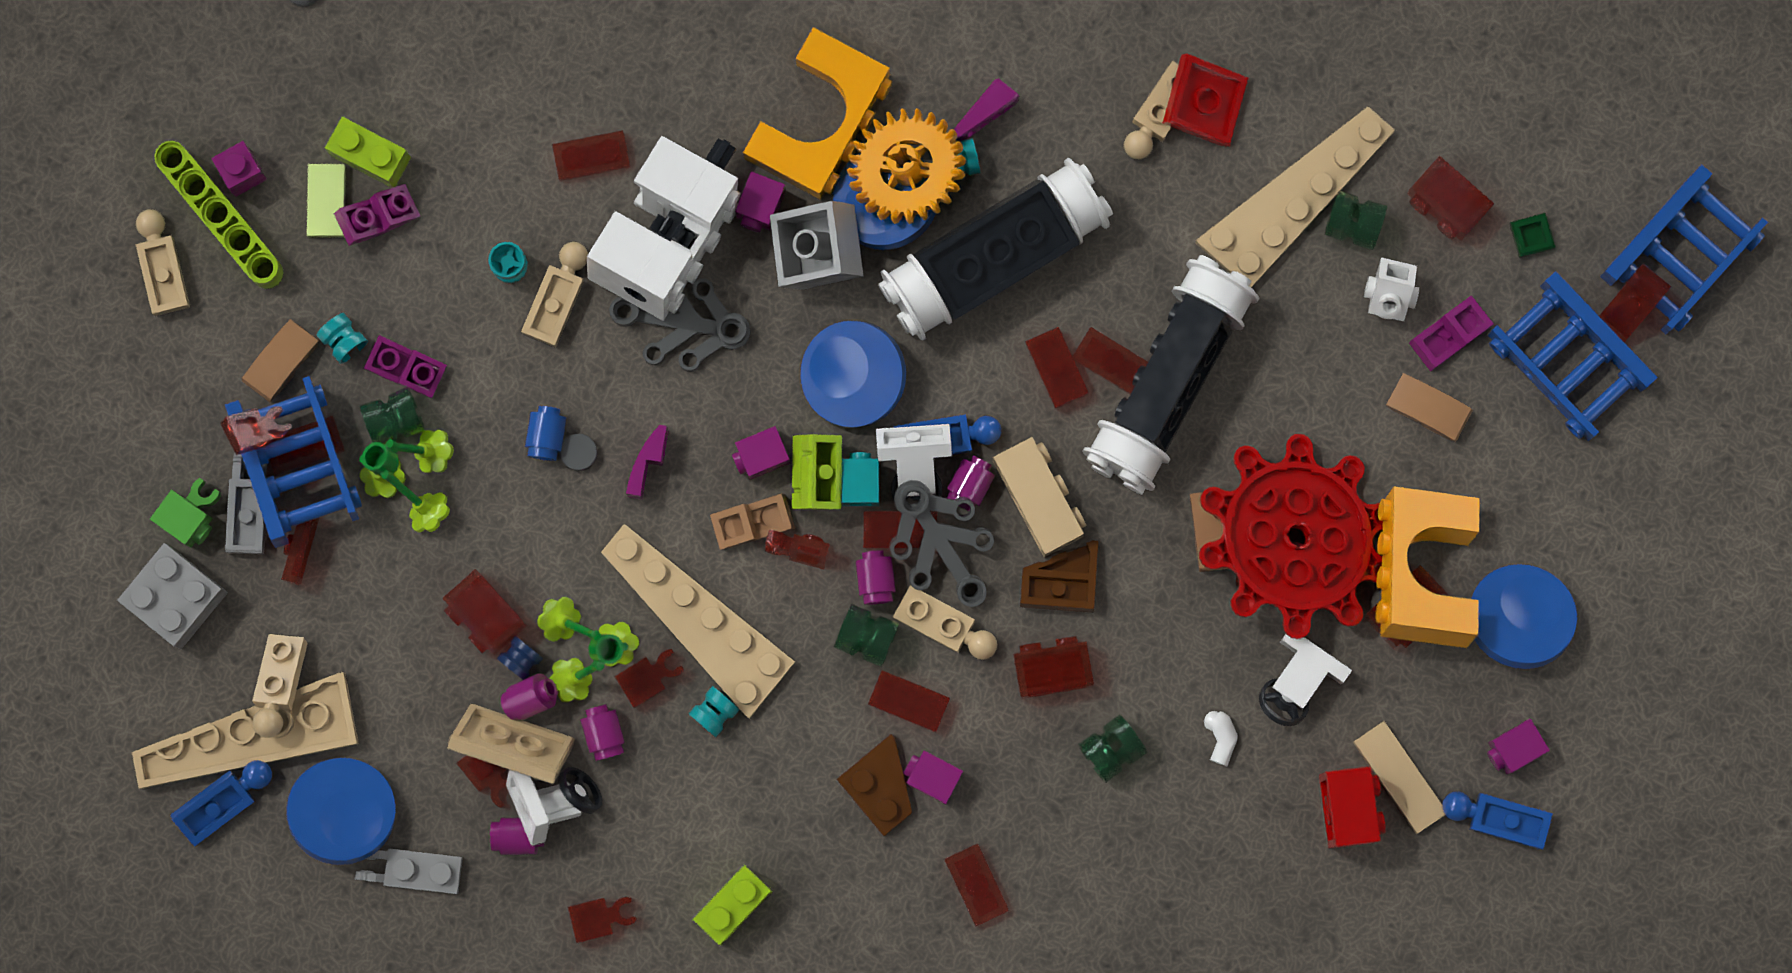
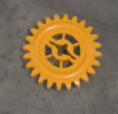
M902 108L899 121H896L892 114L887 112V125L884 126L877 119H873L876 129L875 133L862 129L867 142H853L855 148L861 154L848 155L850 162L858 167L848 168L847 173L851 178L858 179L850 182L849 186L853 191H861V193L856 194V200L859 203L868 202L865 205L868 213L878 210L877 216L880 220L886 219L891 214V220L894 224L899 223L902 216H905L908 224H911L916 214H919L922 220H926L929 209L936 214L940 213L939 202L945 204L952 202L948 192H958L960 190L959 185L954 180L964 178L965 173L957 168L963 166L966 163V159L963 155H958L963 151L964 146L959 141L955 142L957 132L951 129L946 133L948 129L946 120L942 119L936 125L934 113L929 112L928 117L923 121V115L918 108L915 109L913 118L909 119L906 110ZM908 144H916L919 145V147L913 148L911 145ZM926 151L931 154L932 163L922 161L921 157ZM882 172L892 173L887 184L884 182ZM923 177L928 178L920 187L916 188L915 184ZM899 183L904 186H911L912 190L898 191L894 187Z

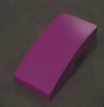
M1471 295L1437 322L1414 337L1409 344L1431 372L1489 329L1493 322Z
M659 425L639 452L627 485L626 495L629 498L643 500L648 464L663 466L669 432L667 426Z

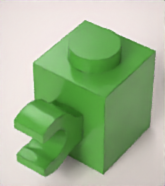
M201 478L193 483L186 499L171 489L150 518L151 521L190 548H192L194 543L198 545L203 543L212 530V527L208 524L213 518L200 510V508L216 504L221 497V492L215 489L209 497L203 498L200 492L206 482Z

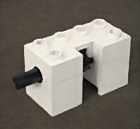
M661 136L634 179V183L640 186L641 191L634 200V204L656 216L649 228L650 230L615 211L587 255L588 279L662 321L665 320L669 311L675 314L685 295L682 294L686 283L690 282L693 284L702 270L703 264L699 262L706 251L711 254L721 238V234L718 231L724 221L729 224L736 215L735 210L740 197V193L737 191L738 178L724 170L735 153L736 148L731 146L729 141L725 139L722 141L718 138L706 159H703Z

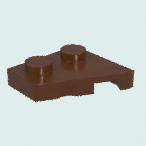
M1092 540L1087 542L1086 546L1066 553L1065 551L1052 556L1048 561L1037 562L1024 567L1022 570L1020 607L1093 613L1098 541Z
M892 734L837 778V781L883 836L888 834L912 813L896 741Z

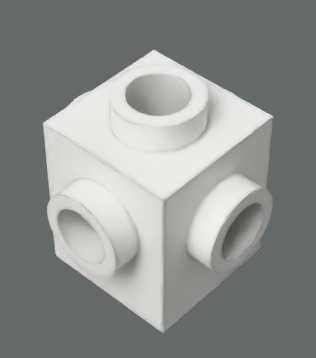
M1381 258L1376 277L1369 276L1365 288L1364 297L1370 298L1368 313L1378 315L1383 319L1404 321L1407 309H1414L1418 299L1419 287H1415L1417 266Z

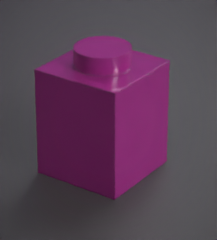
M244 141L211 158L227 188L235 197L267 180L252 151Z
M751 171L735 210L736 218L741 219L740 225L759 233L762 228L771 230L770 215L778 213L786 192L785 184Z
M776 426L735 442L738 452L731 454L739 474L747 472L750 480L791 464Z
M1531 718L1487 742L1491 748L1487 752L1490 761L1497 771L1504 769L1506 774L1516 771L1550 751Z
M923 750L920 757L913 754L903 774L909 777L906 785L946 805L963 771Z

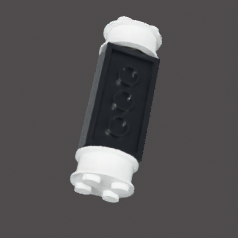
M1070 158L1065 159V166L1048 177L1043 174L1039 175L1038 180H1034L916 253L907 255L908 262L890 273L882 270L881 276L884 281L880 282L878 286L887 301L897 304L900 308L901 313L897 314V318L907 334L917 335L923 341L926 339L925 332L943 321L951 324L952 319L956 320L1072 248L1082 244L1083 236L1099 226H1102L1104 229L1110 227L1108 217L1113 215V212L1103 196L1097 197L1091 187L1095 182L1084 164L1081 166L1077 163L1075 164Z
M1200 255L1197 260H1188L1187 267L1190 270L1181 286L1173 287L1172 293L1181 303L1177 301L1172 307L1168 316L1170 324L1164 335L1159 333L1150 348V353L1153 355L1146 367L1141 365L1132 381V385L1135 387L1129 398L1124 397L1118 404L1114 417L1117 418L1116 424L1099 420L1097 424L1101 429L1091 448L1085 447L1082 451L1087 456L1086 460L1093 464L1091 468L1107 478H1111L1112 474L1119 476L1124 480V486L1141 495L1145 489L1150 491L1155 489L1152 481L1162 463L1168 464L1170 461L1166 451L1232 333L1231 329H1243L1244 323L1242 318L1250 303H1257L1259 300L1257 293L1249 286L1251 283L1249 278L1236 271L1228 274L1219 269V265L1215 261L1203 255Z

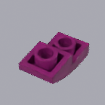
M406 184L377 192L368 200L339 208L334 213V216L348 245L351 246L387 233L420 217V214Z
M378 335L363 369L432 398L447 365Z

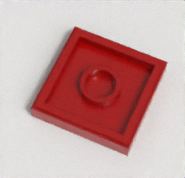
M1188 53L1182 54L1162 123L1224 147L1230 146L1248 77Z

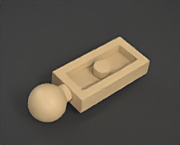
M1174 61L1170 63L1133 119L1132 123L1141 129L1129 133L1125 138V152L1133 159L1146 158L1153 148L1151 138L1154 136L1163 142L1172 127L1162 122L1178 68V64Z
M153 209L144 210L136 219V228L143 237H146L147 242L136 244L152 314L158 316L189 308L190 304L174 238L171 235L161 238V234L165 229V219L160 212Z
M569 242L562 247L559 254L562 264L561 269L549 265L522 328V334L551 346H557L584 283L583 278L574 275L575 271L582 269L587 264L588 251L581 243Z
M911 585L893 616L895 620L959 653L962 645L966 644L972 656L985 660L992 657L997 650V640L992 633L985 630L971 631L975 619L921 590L914 589Z
M268 635L252 701L256 707L264 708L258 711L253 719V728L262 737L271 738L281 731L283 720L278 712L279 709L292 711L308 644L304 637Z

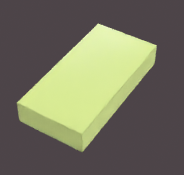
M308 164V237H344L334 213L339 208L345 207V164Z

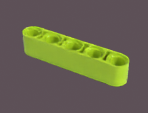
M166 141L160 144L154 155L158 168L241 269L261 288L269 289L277 286L283 277V267L273 253L184 146L176 141ZM173 153H181V163L175 168H168L166 166L167 158ZM202 180L205 182L204 190L200 194L189 195V187L194 181ZM218 208H227L228 214L225 220L220 223H213L211 220L212 213ZM249 235V246L241 251L235 250L234 242L237 237ZM262 263H272L273 271L270 276L258 278L257 268Z

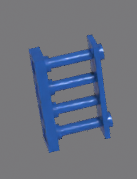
M1702 164L1600 276L1610 286L1618 279L1622 283L1627 281L1670 320L1661 328V331L1665 334L1673 328L1679 332L1694 316L1689 310L1745 248L1751 252L1765 237L1761 230L1768 222L1764 218H1761L1750 228L1708 191L1710 187L1705 182L1712 173ZM1689 200L1694 203L1698 201L1741 239L1728 255L1684 217L1686 213L1681 209ZM1665 226L1670 230L1675 228L1717 265L1705 281H1702L1660 244L1662 240L1657 235ZM1641 253L1647 257L1649 255L1654 257L1694 292L1680 308L1636 270L1638 266L1633 262Z
M1555 271L1540 286L1545 291L1542 294L1543 299L1506 333L1498 325L1488 334L1492 340L1489 345L1500 358L1505 359L1508 356L1568 419L1565 425L1575 437L1581 439L1584 436L1589 441L1599 433L1592 423L1629 388L1634 390L1637 387L1642 392L1658 377ZM1561 308L1570 317L1567 320L1568 325L1530 360L1516 343L1552 309L1558 310ZM1586 334L1595 343L1592 347L1593 352L1555 386L1541 370L1578 335L1582 337ZM1612 361L1620 370L1618 373L1619 378L1581 413L1567 399V396L1603 362L1609 363Z
M310 376L302 378L307 393L253 412L251 409L244 410L239 400L225 404L270 540L275 548L289 544L286 532L292 531V526L347 508L352 521L359 520L356 508L362 507L356 486L348 487L321 408L328 405L321 385H313ZM310 407L313 408L318 427L263 445L262 442L255 444L251 431L257 430V425ZM324 440L330 458L329 461L276 479L274 476L267 478L263 465L269 463L268 459ZM333 474L336 475L342 494L287 513L285 510L278 511L274 499L281 497V492Z

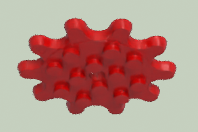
M1294 434L1287 440L1285 457L1278 463L1265 461L1252 446L1244 445L1239 447L1233 456V462L1241 476L1239 487L1232 491H1226L1218 487H1208L1200 496L1202 508L1220 520L1223 525V533L1218 540L1208 542L1201 547L1199 560L1208 569L1228 568L1238 577L1239 587L1231 598L1232 611L1236 615L1246 618L1252 616L1260 606L1271 604L1281 612L1284 631L1286 635L1293 639H1302L1307 636L1311 628L1312 614L1319 609L1329 610L1345 626L1352 627L1357 625L1363 618V609L1355 595L1356 587L1360 582L1366 580L1377 583L1378 570L1382 566V556L1373 548L1374 535L1383 530V521L1378 519L1380 503L1367 504L1358 497L1356 489L1359 480L1364 475L1365 467L1363 462L1358 457L1349 455L1342 458L1335 467L1323 468L1314 460L1313 444L1310 438L1303 434ZM1296 528L1301 530L1305 535V544L1299 547L1294 545L1287 536L1289 529Z

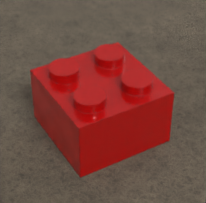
M1371 766L1327 771L1320 774L1319 781L1328 849L1380 842V835L1385 833V820L1383 812H1377L1375 798L1380 796V783L1378 774H1372Z

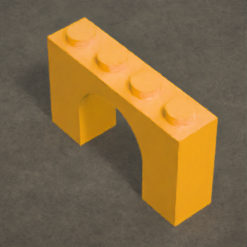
M813 27L796 57V64L798 67L830 83L841 93L846 103V115L842 125L833 135L822 141L802 142L760 121L743 151L745 160L821 200L825 192L828 194L833 192L840 177L836 173L842 160L846 163L850 161L848 158L849 154L854 155L856 148L853 141L860 129L867 130L875 116V112L871 111V108L877 98L882 101L885 99L893 81L888 79L890 76L889 67Z
M1394 486L1386 498L1381 499L1378 508V519L1383 521V532L1380 533L1377 544L1378 554L1382 555V566H1380L1377 574V588L1381 589V601L1378 602L1376 609V622L1381 623V637L1467 648L1478 636V600L1438 595L1423 588L1414 579L1409 570L1407 551L1410 545L1420 541H1436L1468 546L1479 533L1480 498Z

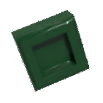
M1546 213L1509 223L1519 258L1555 248Z

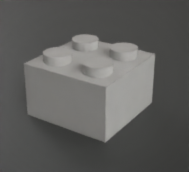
M828 201L770 215L779 287L802 290L863 277L854 204Z
M164 543L117 601L171 645L182 649L228 592L173 547Z

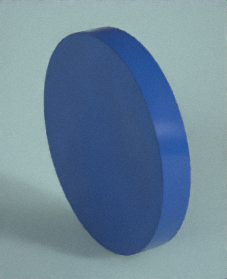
M849 161L842 169L834 187L833 201L854 204L859 244L879 250L899 248L916 240L932 223L936 213L931 209L927 211L928 218L926 220H922L919 214H916L911 224H908L905 216H902L899 223L894 224L891 220V214L886 219L880 220L877 216L878 210L868 213L865 209V205L868 202L859 203L856 200V194L861 193V191H853L849 186L850 182L858 179L851 178L847 173V169L858 166ZM882 172L884 182L887 184L892 173ZM923 177L915 184L916 188L920 187L928 178ZM899 183L894 187L898 191L912 190L911 186H904Z
M844 321L833 324L814 337L803 356L801 384L808 403L822 418L839 426L862 427L882 420L896 407L905 388L906 364L902 351L896 341L885 330L871 323Z
M1522 564L1501 567L1484 577L1472 595L1471 599L1478 600V636L1474 640L1485 654L1503 665L1513 668L1531 669L1549 664L1566 650L1575 633L1577 611L1572 595L1557 577L1541 568Z
M334 758L310 767L297 779L287 801V820L293 839L306 854L328 864H353L372 856L386 843L395 823V799L389 783L375 768L355 759Z

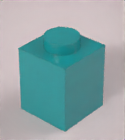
M850 453L849 459H842V506H879L878 459H871V453Z

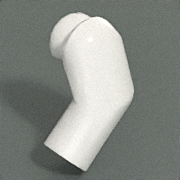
M1211 711L1204 719L1205 727L1213 731L1217 739L1210 761L1227 767L1238 735L1230 717L1226 713Z

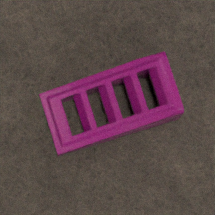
M999 78L995 79L954 128L957 132L955 142L968 139L1010 110L1019 102V94Z

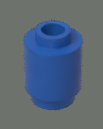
M539 406L538 412H530L525 447L528 448L527 457L547 461L557 460V453L562 451L566 417L560 416V409Z

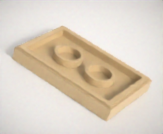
M470 704L450 737L448 749L554 784L572 750L575 739L523 720H512L505 714Z

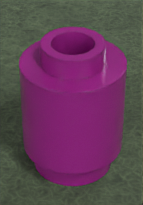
M972 456L970 461L962 459L947 488L950 491L947 498L956 500L959 497H966L973 502L974 507L976 505L980 506L995 477L993 473L989 472L992 465L976 456ZM962 503L958 505L966 511H970L968 504Z
M883 550L863 552L862 559L855 561L859 596L863 597L864 605L893 602L892 593H895L896 590L892 557H884Z
M540 673L509 686L501 696L503 711L512 720H525L551 709L556 704V685L550 678Z
M607 704L585 710L587 717L580 719L589 753L593 752L595 761L624 753L622 744L625 741L616 709L608 711Z
M520 817L500 818V821L491 822V851H500L501 855L537 854L538 847H544L545 845L544 842L531 846Z

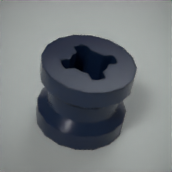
M514 636L510 641L511 647L508 651L500 653L496 659L522 680H525L530 676L529 670L533 665L540 664L544 658L518 637Z

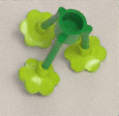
M426 430L421 434L420 443L417 445L397 443L392 439H389L385 445L380 442L369 444L359 458L365 467L360 472V479L365 483V492L371 497L381 495L384 498H391L399 490L412 502L413 508L409 516L413 520V530L419 533L424 530L433 532L438 529L440 522L450 512V508L446 505L448 500L446 495L440 492L434 495L427 493L418 497L404 485L406 475L400 470L401 463L397 452L414 453L415 458L419 460V467L422 472L431 473L434 471L442 473L447 468V460L453 456L454 452L453 446L448 443V434L443 430H436L435 432Z
M562 597L558 601L555 599L547 600L543 606V613L537 619L538 627L544 630V636L549 641L555 642L560 638L570 639L575 631L589 637L591 640L588 647L589 655L594 660L591 665L584 668L583 663L578 658H571L568 661L558 660L553 664V674L549 678L555 683L558 697L563 702H570L573 699L578 701L585 699L589 693L588 686L592 683L591 674L593 672L602 671L605 665L611 667L617 663L629 664L633 660V651L639 646L638 637L631 633L629 625L625 622H618L614 626L603 624L599 630H592L578 624L581 619L580 612L574 609V602L568 597Z

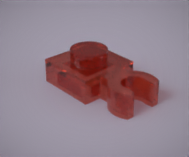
M279 406L272 407L262 417L258 409L253 408L226 416L220 423L236 455L266 447L273 438L283 437L291 428L290 423L285 425L275 423L274 419L283 412L282 407Z
M769 530L765 542V552L774 555L789 556L790 561L824 570L830 544L825 543L822 538L812 534H804L803 536L794 534L792 538L779 531Z
M672 649L663 651L654 665H651L647 657L615 676L634 708L666 690L661 682L663 678H676L684 672L682 665L674 670H668L665 667L667 658L675 654Z
M468 755L456 763L479 792L489 786L493 803L500 808L505 806L499 798V792L501 789L507 788V780H504L501 775L509 769Z
M622 897L613 904V907L607 908L605 898L569 906L568 910L576 943L614 934L611 923L617 922L621 925H632L637 922L636 916L623 918L620 914L621 907L624 904L632 903V898Z

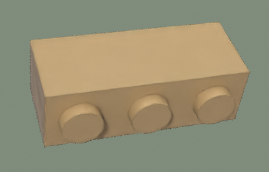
M1033 437L994 456L993 463L1043 557H1046L1083 538L1082 528L1086 526V523L1078 508L1074 507L1071 509L1064 496L1068 495L1069 491L1059 474L1055 477L1052 475L1047 465L1052 460L1046 447L1042 442L1036 445Z

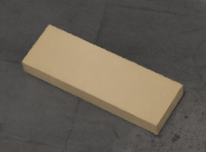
M1385 721L1353 741L1367 764L1371 766L1374 774H1378L1380 783L1416 834L1445 815L1441 802Z

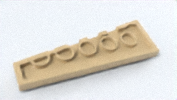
M1366 107L1200 236L1196 244L1230 274L1232 271H1236L1251 280L1249 286L1252 288L1395 130L1371 108Z
M624 524L602 550L601 553L744 715L750 719L795 664V661L627 525Z
M344 672L337 673L296 690L292 711L280 709L278 711L282 717L283 726L281 731L274 737L265 738L255 732L253 728L254 716L264 708L254 706L132 752L138 788L145 789L227 772L229 770L242 769L254 760L271 763L358 745L346 674Z

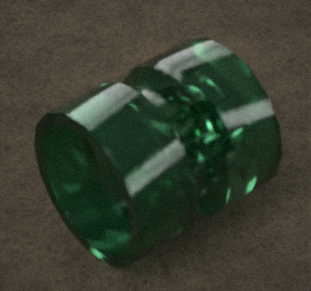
M1338 190L1324 235L1340 241H1344L1349 237L1352 238L1353 245L1373 251L1388 205L1369 199L1364 203H1360L1358 196Z
M408 387L390 393L388 395V403H384L379 399L360 405L364 423L373 443L380 442L385 445L389 439L396 441L398 433L405 438H409L425 431L421 415L418 416L415 410L417 408L416 402Z
M851 604L840 628L834 648L852 656L857 652H861L863 660L882 667L900 623L883 616L872 619L870 611Z
M1120 714L1103 726V733L1101 735L1094 732L1078 744L1083 755L1088 761H1092L1095 766L1093 769L1105 783L1122 772L1123 763L1131 765L1148 753L1137 734ZM1117 741L1121 747L1117 752H1114L1110 745Z

